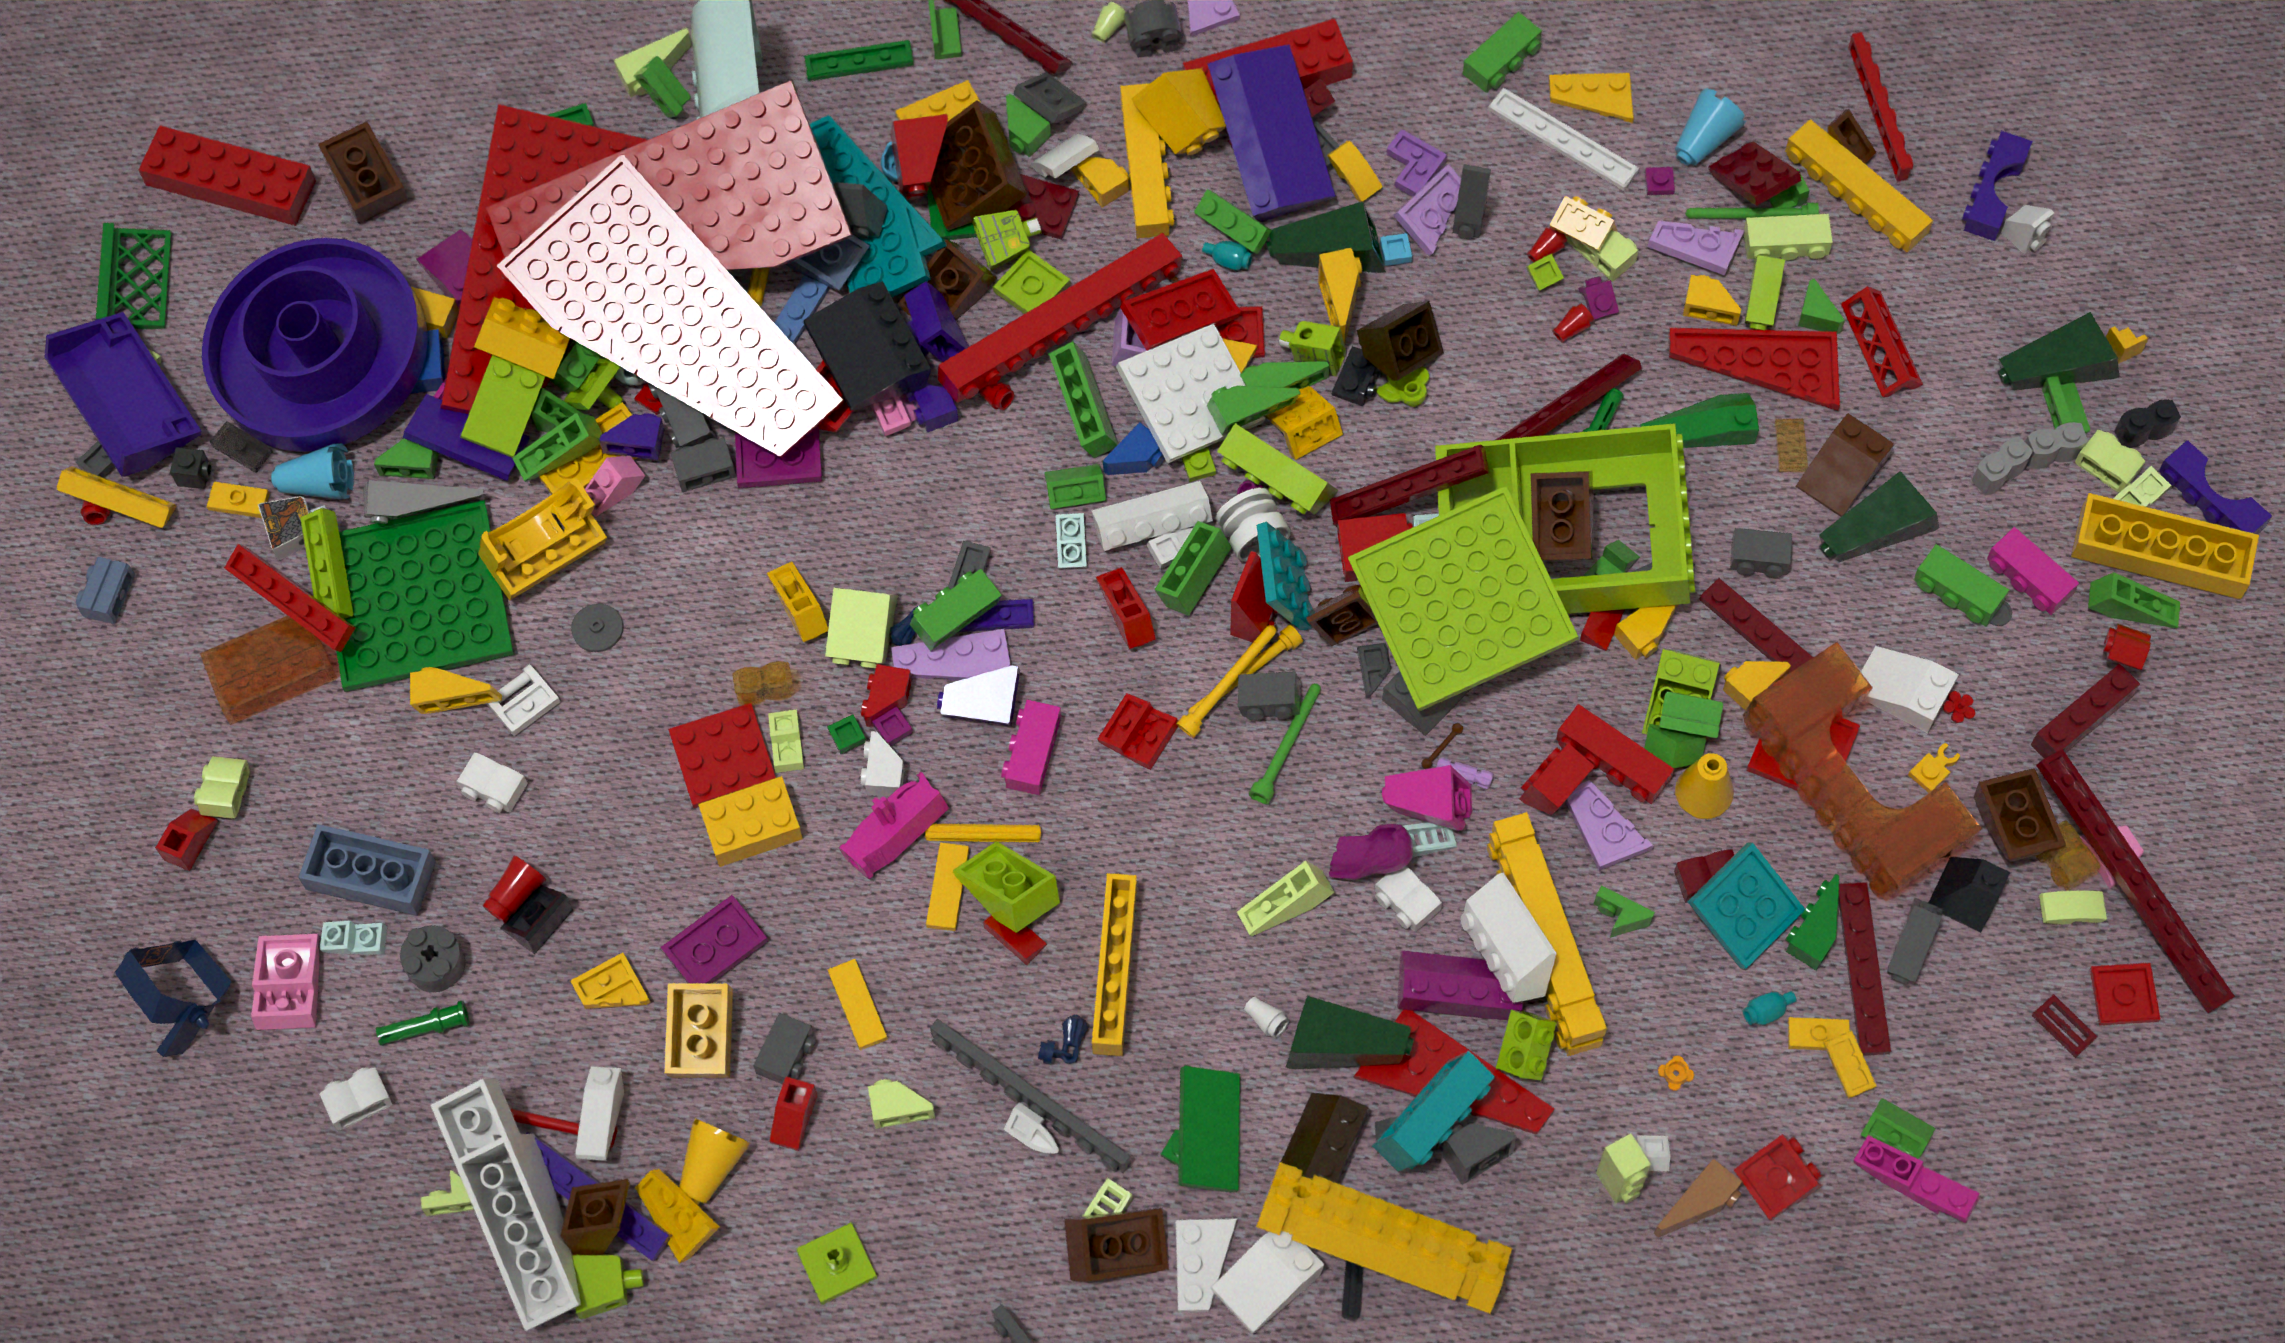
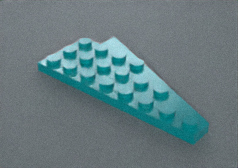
M830 115L810 123L832 183L864 185L888 206L880 236H868L867 239L858 238L870 247L847 280L849 292L851 293L858 288L883 281L891 297H894L925 281L931 280L924 256L946 247V242Z

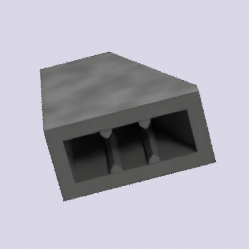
M1914 898L1887 971L1892 973L1891 978L1908 984L1909 980L1916 982L1942 919L1943 908Z

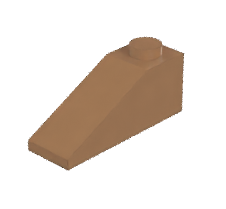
M1712 1159L1658 1224L1654 1234L1657 1237L1664 1236L1719 1213L1726 1205L1731 1208L1742 1195L1738 1190L1743 1181L1715 1159Z

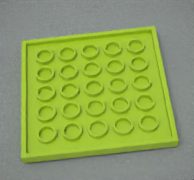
M1507 486L1501 487L1348 557L1418 712L1579 640L1576 630Z

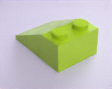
M492 354L460 438L513 458L545 376Z
M998 841L953 870L957 879L996 921L1016 933L1060 903L1056 876Z

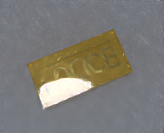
M1804 418L1775 419L1779 472H1805L1808 468Z

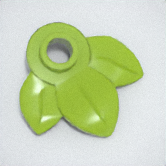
M1422 366L1398 381H1393L1387 376L1389 382L1376 388L1377 395L1387 402L1403 401L1411 407L1419 406L1427 396L1425 385L1429 381V373Z

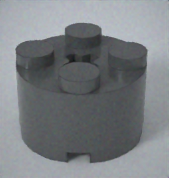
M1149 0L1135 5V11L1129 14V10L1125 12L1124 20L1130 48L1136 52L1137 57L1150 56L1153 50L1163 49V52L1168 53L1179 48L1178 43L1182 40L1183 35L1175 3L1171 2V5H1167L1165 0Z
M434 925L414 928L408 933L407 938L402 944L400 950L401 965L410 981L420 990L431 993L442 992L462 977L465 969V956L451 931Z

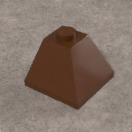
M628 1179L572 1187L560 1236L573 1255L604 1254L620 1228L630 1185Z

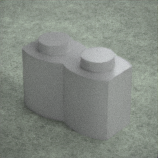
M2070 422L2058 426L2055 430L2039 429L2030 433L2025 442L2033 452L2027 466L2029 468H2043L2051 465L2054 461L2069 462L2075 460L2088 442L2082 424Z
M2020 436L2007 440L2000 447L1999 452L1991 453L1981 460L1972 482L1984 495H1991L1999 491L2006 480L2013 479L2024 471L2033 450Z

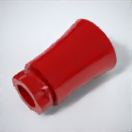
M513 855L507 869L488 894L489 898L482 906L501 922L506 923L511 914L514 915L527 898L546 881V878L528 863Z

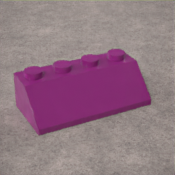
M1401 950L1397 1009L1497 1020H1508L1511 1010L1522 1011L1523 1001L1512 1003L1507 993L1501 989L1500 982L1493 971L1489 970L1485 959Z

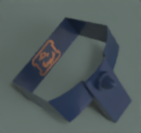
M178 940L171 944L140 949L135 947L124 955L123 961L115 971L123 986L151 1023H175L156 1050L162 1057L183 1054L200 1028L207 1029L209 1027V1014L215 1005L221 1002L220 998L227 992L231 984V980L196 940L183 942ZM184 958L217 1000L212 1005L197 1006L193 1002L181 1001L163 995L144 971L143 967L179 962Z

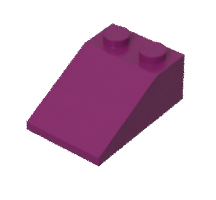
M461 229L416 259L447 297L455 299L458 309L472 238Z

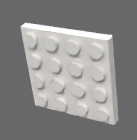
M1214 323L1117 364L1116 368L1167 463L1222 441L1227 437L1229 432L1221 434L1207 408V404L1215 390L1224 386L1229 389L1236 385L1245 386ZM1265 417L1241 427L1248 430L1262 424L1265 421Z

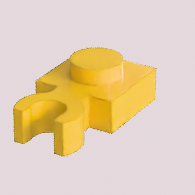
M1947 743L1939 747L1936 758L1928 753L1908 773V776L1929 794L1950 775V771L1946 766L1955 765L1960 757L1958 753L1952 758L1945 757L1943 752L1949 746Z

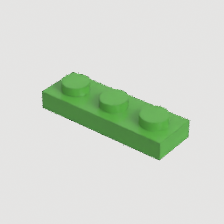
M1209 189L1206 190L1194 211L1195 214L1259 254L1272 232L1271 229Z

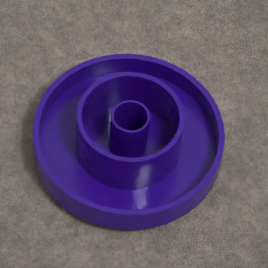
M314 238L290 243L274 249L249 264L228 284L219 296L209 315L203 335L202 364L204 375L212 395L222 409L242 431L257 441L271 447L298 452L316 451L332 444L344 445L363 437L383 424L410 395L418 381L426 357L428 344L426 317L417 295L400 270L383 254L371 247L358 242L337 238Z

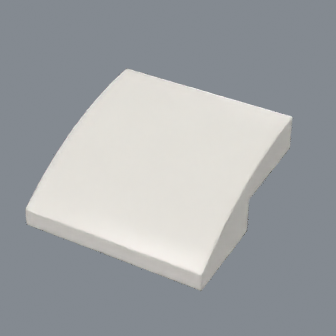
M1075 134L1030 163V165L1044 177L1051 175L1057 178L1097 152L1099 148L1095 140L1082 134Z

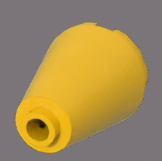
M1709 753L1702 756L1683 771L1676 782L1675 796L1679 806L1693 817L1712 819L1721 816L1732 803L1734 789L1729 770L1724 758L1718 754Z
M695 1118L691 1127L679 1188L698 1206L700 1202L706 1204L748 1149L750 1142Z

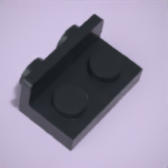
M1352 346L1334 385L1332 396L1363 407L1366 398L1371 400L1374 395L1376 384L1373 382L1376 375L1381 377L1383 372L1364 358L1362 349Z

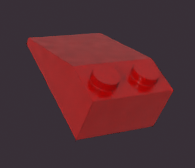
M1250 551L1231 599L1230 635L1254 642L1267 626H1276L1273 618L1275 613L1278 612L1266 603L1261 558L1256 552Z

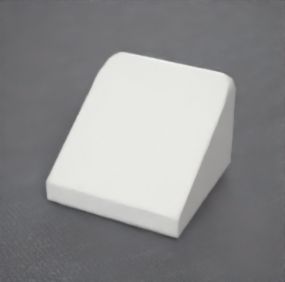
M1637 1136L1638 1145L1651 1164L1649 1171H1669L1671 1156L1668 1136Z

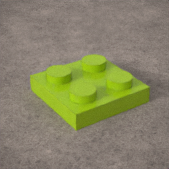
M1028 249L993 286V292L1025 314L1066 290L1071 285V281L1067 276Z

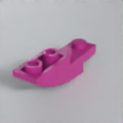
M1869 1135L1854 1159L1856 1165L1887 1186L1936 1214L1941 1211L1964 1223L1967 1222L1980 1198V1193L1924 1167L1923 1161Z

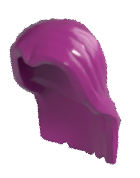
M1380 824L1368 835L1341 836L1336 845L1337 851L1332 856L1329 877L1357 880L1372 874H1387L1401 870L1410 863L1413 856V842L1410 833L1400 824Z

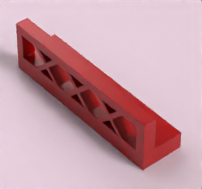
M1867 286L1842 302L1841 306L1882 397H1889L1903 387L1916 389L1923 385L1881 291ZM1862 300L1865 308L1862 317H1857L1851 307ZM1867 323L1873 324L1875 328L1872 341L1866 340L1864 337ZM1877 346L1883 347L1886 352L1882 364L1876 363L1874 359ZM1892 370L1895 372L1898 381L1887 387L1884 380L1887 371Z

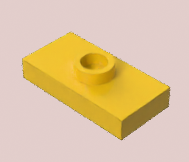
M213 482L206 507L210 511L262 518L258 504L268 502L270 493L268 489Z
M1789 1017L1788 1049L1826 1050L1823 1042L1850 1031L1849 1020Z
M1852 1031L1823 1042L1848 1098L1877 1087Z

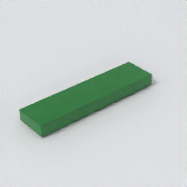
M910 40L804 55L808 82L914 66Z

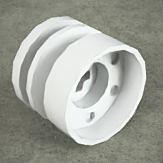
M1255 488L1242 492L1227 501L1217 512L1216 519L1223 528L1224 534L1230 537L1229 543L1240 561L1246 562L1250 551L1256 552L1260 557L1257 524L1267 521L1287 539L1290 537L1291 530L1283 516L1277 512V505L1266 488Z

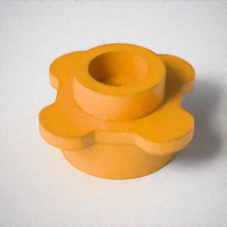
M1674 1056L1666 1065H1660L1658 1068L1659 1076L1665 1078L1668 1082V1088L1672 1091L1679 1090L1680 1085L1686 1081L1691 1082L1694 1078V1072L1689 1069L1688 1064L1681 1056ZM1678 1071L1679 1075L1675 1076L1673 1072Z

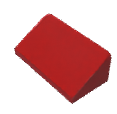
M1625 609L1591 612L1581 633L1580 641L1607 651L1615 633L1616 625L1620 622Z
M992 915L983 922L984 928L1026 965L1047 945L1044 940L1027 926L1016 933L996 921Z

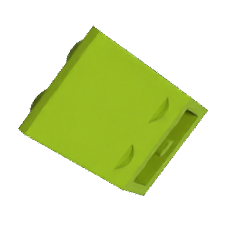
M1663 647L1642 734L1647 735L1649 724H1660L1665 694L1668 691L1711 700L1720 662Z

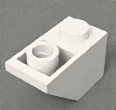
M2025 205L2005 221L2001 233L2024 255L2031 249L2037 251L2046 242L2045 235L2052 227L2050 223L2054 212L2047 208Z
M871 731L870 741H865L864 759H868L867 768H862L861 785L865 786L867 795L889 797L898 788L903 786L905 773L903 760L878 732Z

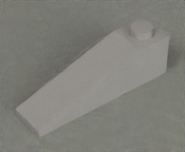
M369 480L363 488L364 517L371 518L372 523L387 524L388 519L393 520L478 499L483 495V489Z

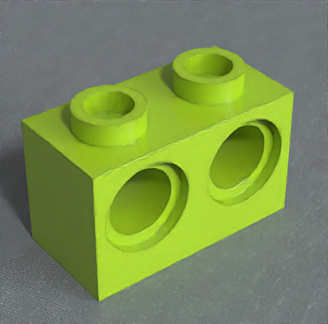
M1511 1010L1496 1068L1521 1078L1542 1080L1557 1022L1530 1012Z

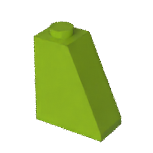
M1757 255L1755 258L1744 323L1750 324V329L1766 330L1767 327L1774 325L1785 259Z

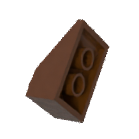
M368 121L318 144L358 224L408 201L404 187Z
M946 239L947 246L937 250L927 264L931 278L927 282L943 295L952 315L957 320L983 297L997 277L960 244ZM913 287V288L907 290L905 294L909 293L910 291H912V290L915 289L916 287ZM903 295L897 305L911 317L905 296Z
M1847 413L1826 440L1795 487L1842 517L1888 461L1895 443Z
M1593 471L1531 473L1532 538L1541 559H1592Z
M1361 585L1350 586L1343 591V594L1335 598L1322 600L1318 607L1312 609L1307 616L1308 623L1331 646L1339 644L1378 624Z
M2035 768L1978 783L1974 794L1977 808L1983 823L2008 862L2066 847Z
M1162 1208L1064 1219L1070 1281L1089 1282L1169 1270Z

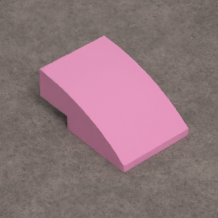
M318 934L258 937L252 981L254 998L251 1013L256 1030L316 1028L319 981Z

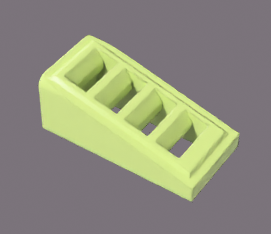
M1107 1178L1083 1216L1093 1215L1094 1213H1108L1099 1207L1101 1203L1114 1210L1113 1213L1125 1212L1133 1200L1132 1194ZM1110 1192L1121 1201L1118 1204L1106 1195Z

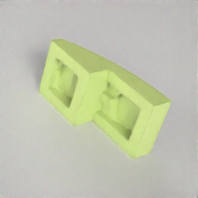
M2150 466L2132 484L2129 483L2113 499L2150 507L2170 490L2172 486Z
M797 709L768 713L775 773L804 769Z
M2056 891L2039 895L2043 923L2063 925L2071 924L2075 921L2099 923L2107 920L2102 891Z

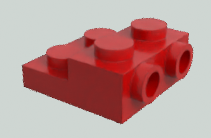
M1781 1134L1733 1169L1769 1220H1773L1793 1204L1801 1202L1823 1186L1818 1180L1823 1175L1812 1161L1807 1164L1800 1154L1804 1152V1149L1794 1136L1789 1139L1786 1135Z

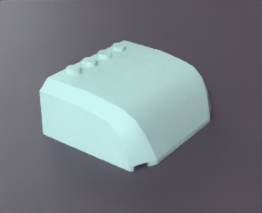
M699 0L692 9L691 17L695 71H692L694 87H697V93L694 94L696 110H699L700 116H697V119L759 94L757 66H762L760 40L752 0Z

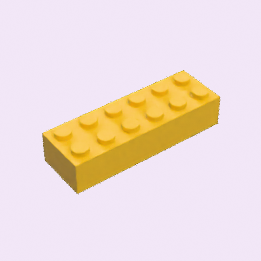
M2088 493L2081 507L2071 557L2241 599L2250 585L2259 535Z

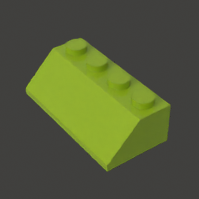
M1236 423L1217 451L1224 456L1222 459L1223 463L1234 470L1240 466L1247 471L1244 476L1257 485L1261 481L1265 482L1270 486L1268 491L1280 500L1285 495L1293 501L1290 506L1304 515L1307 510L1315 515L1338 491L1334 486Z

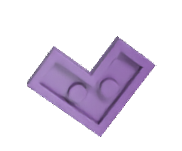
M1402 129L1388 146L1386 153L1407 165L1395 180V187L1412 197L1438 173L1447 161V154Z

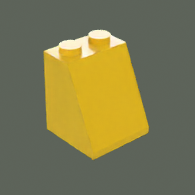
M1202 68L1164 72L1132 98L1133 104L1175 154L1187 153L1188 155H1194L1200 152L1205 143L1219 137L1218 133L1226 128L1223 115Z

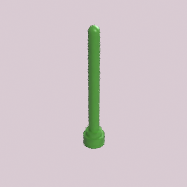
M1807 202L1806 205H1801V208H1688L1686 216L1689 219H1746L1753 217L1819 214L1818 202Z
M1314 683L1309 687L1300 705V715H1295L1264 777L1259 779L1258 782L1253 783L1248 793L1252 799L1265 805L1270 803L1274 795L1273 783L1321 691L1319 684Z

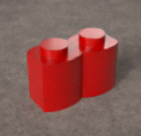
M2117 623L2115 629L2109 628L2104 640L2105 646L2103 651L2108 653V660L2141 671L2150 650L2151 635Z

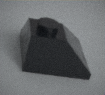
M1950 857L1928 903L1943 908L1944 916L1981 933L2010 872L1984 859Z

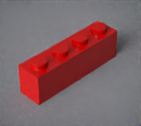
M1580 704L1574 708L1558 729L1556 740L1559 741L1558 743L1562 749L1569 743L1595 766L1593 769L1599 768L1607 774L1606 777L1610 782L1617 786L1622 784L1631 790V795L1640 802L1647 801L1652 805L1672 779L1673 767Z

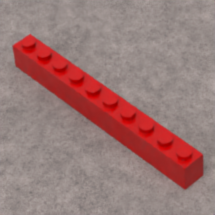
M1162 232L938 365V381L956 403L965 398L970 399L974 397L985 386L996 384L1002 376L1009 372H1016L1024 363L1032 358L1037 359L1041 357L1046 350L1054 345L1063 344L1074 333L1085 331L1091 323L1100 318L1108 317L1116 308L1121 306L1123 301L1136 297L1143 292H1150L1158 283L1166 278L1172 279L1181 269L1182 254Z

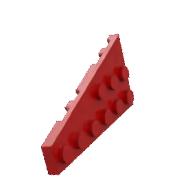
M1669 328V358L1837 411L1839 410L1837 332Z
M1403 1009L1394 1022L1412 1027L1409 1037L1414 1038L1410 1055L1404 1054L1400 1064L1361 1066L1355 1073L1354 1079L1380 1085V1087L1393 1089L1416 1097L1448 1060L1470 1050L1414 1011ZM1470 1051L1495 1076L1488 1084L1491 1087L1489 1092L1479 1101L1475 1099L1469 1107L1472 1109L1471 1115L1494 1120L1503 1125L1537 1135L1555 1108Z

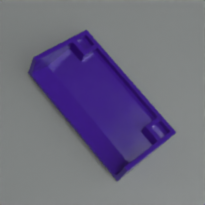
M1290 45L1236 54L1208 63L1253 217L1257 221L1262 222L1335 198L1336 195Z
M124 312L46 335L45 359L121 477L149 469L174 453L175 448H182L202 434L201 429Z

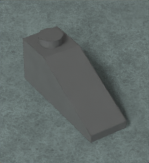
M1467 164L1463 165L1453 224V233L1458 234L1461 238L1471 239L1473 237H1480L1486 211L1491 169Z

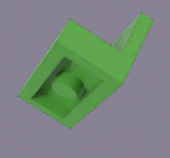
M928 0L935 60L962 57L956 8L935 10L934 0Z
M659 56L652 58L633 75L666 117H675L684 110L681 106L690 99V95Z
M2058 376L2048 377L2042 392L2054 428L2056 429L2065 423L2077 422L2082 424L2085 433H2089L2090 426L2076 384L2068 383L2061 385Z
M1100 464L1044 473L1050 509L1106 501Z
M1668 691L1665 694L1659 727L1717 738L1723 702Z
M1881 1098L1861 1135L1865 1138L1869 1135L1919 1159L1935 1128Z

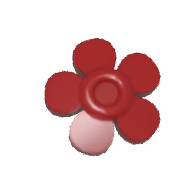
M1958 691L1949 693V701L1943 704L1944 712L1947 714L1953 712L1951 719L1956 723L1963 722L1964 717L1972 719L1976 713L1972 707H1969L1973 704V698L1968 694L1963 695L1961 698Z

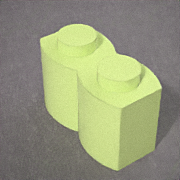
M2097 430L2079 452L2075 463L2120 493L2138 475L2145 460L2136 449L2122 446L2113 434Z
M213 756L209 764L204 766L202 772L203 783L201 788L196 789L194 795V803L198 806L200 815L236 818L250 774L247 760Z

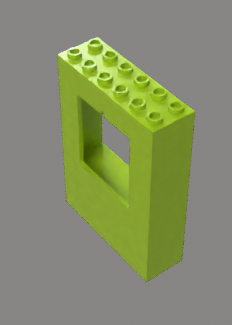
M1675 424L1435 446L1436 460L1481 444L1485 447L1489 469L1488 474L1438 491L1439 516L1501 487L1507 486L1531 538V473L1593 471V490L1645 486L1647 491L1649 527L1655 526V528H1649L1652 569L1648 571L1556 578L1551 580L1567 614L1690 604V593H1695L1683 439L1682 434H1676Z

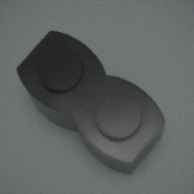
M2159 400L2152 403L2148 408H2134L2125 412L2121 416L2114 432L2122 446L2135 448L2144 444L2148 439L2159 440L2171 435L2181 415L2173 400Z

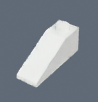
M592 1066L590 1068L584 1089L575 1153L576 1159L604 1161L607 1159L624 1097L621 1068Z

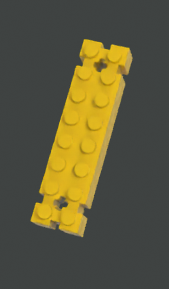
M1525 812L1493 822L1492 833H1489L1490 843L1487 844V851L1491 861L1496 860L1499 864L1500 870H1496V875L1499 873L1506 875L1556 952L1545 994L1548 1002L1545 1005V1011L1549 1020L1557 1022L1558 1031L1555 1032V1039L1559 1049H1565L1568 1057L1601 1047L1607 1027L1599 1006L1597 1007L1593 989L1540 845L1537 844L1535 839V832L1529 815Z
M1281 1162L1279 1163L1256 1227L1277 1235L1284 1231L1292 1234L1291 1240L1452 1300L1459 1296L1468 1300V1306L1489 1314L1491 1313L1502 1286L1505 1269L1512 1250L1511 1247L1492 1240H1488L1487 1244L1477 1241V1235L1394 1205L1383 1199L1367 1195L1323 1177L1314 1175L1312 1180L1301 1175L1303 1170Z

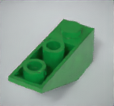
M1837 874L1834 875L1830 882L1826 879L1823 881L1816 893L1820 898L1815 905L1812 903L1808 904L1801 915L1804 922L1800 928L1794 926L1785 940L1789 942L1786 952L1816 971L1836 940L1839 875Z

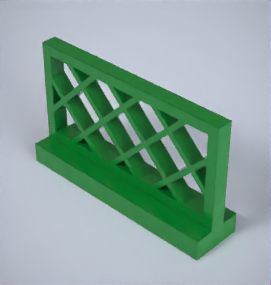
M103 223L96 320L114 315L125 306L132 313L128 320L134 329H165L171 230L115 228L114 223ZM121 237H133L138 243L127 250L121 245ZM154 238H165V244L156 252L147 244ZM144 247L151 255L140 263L133 254ZM128 258L136 267L125 274L119 268V264ZM157 260L163 265V269L153 275L146 266ZM142 271L149 279L141 286H138L131 278ZM127 282L134 291L123 298L117 292V288ZM155 283L161 288V293L151 299L144 290ZM140 295L148 303L137 311L129 302ZM152 307L160 313L159 321L146 320L142 315Z

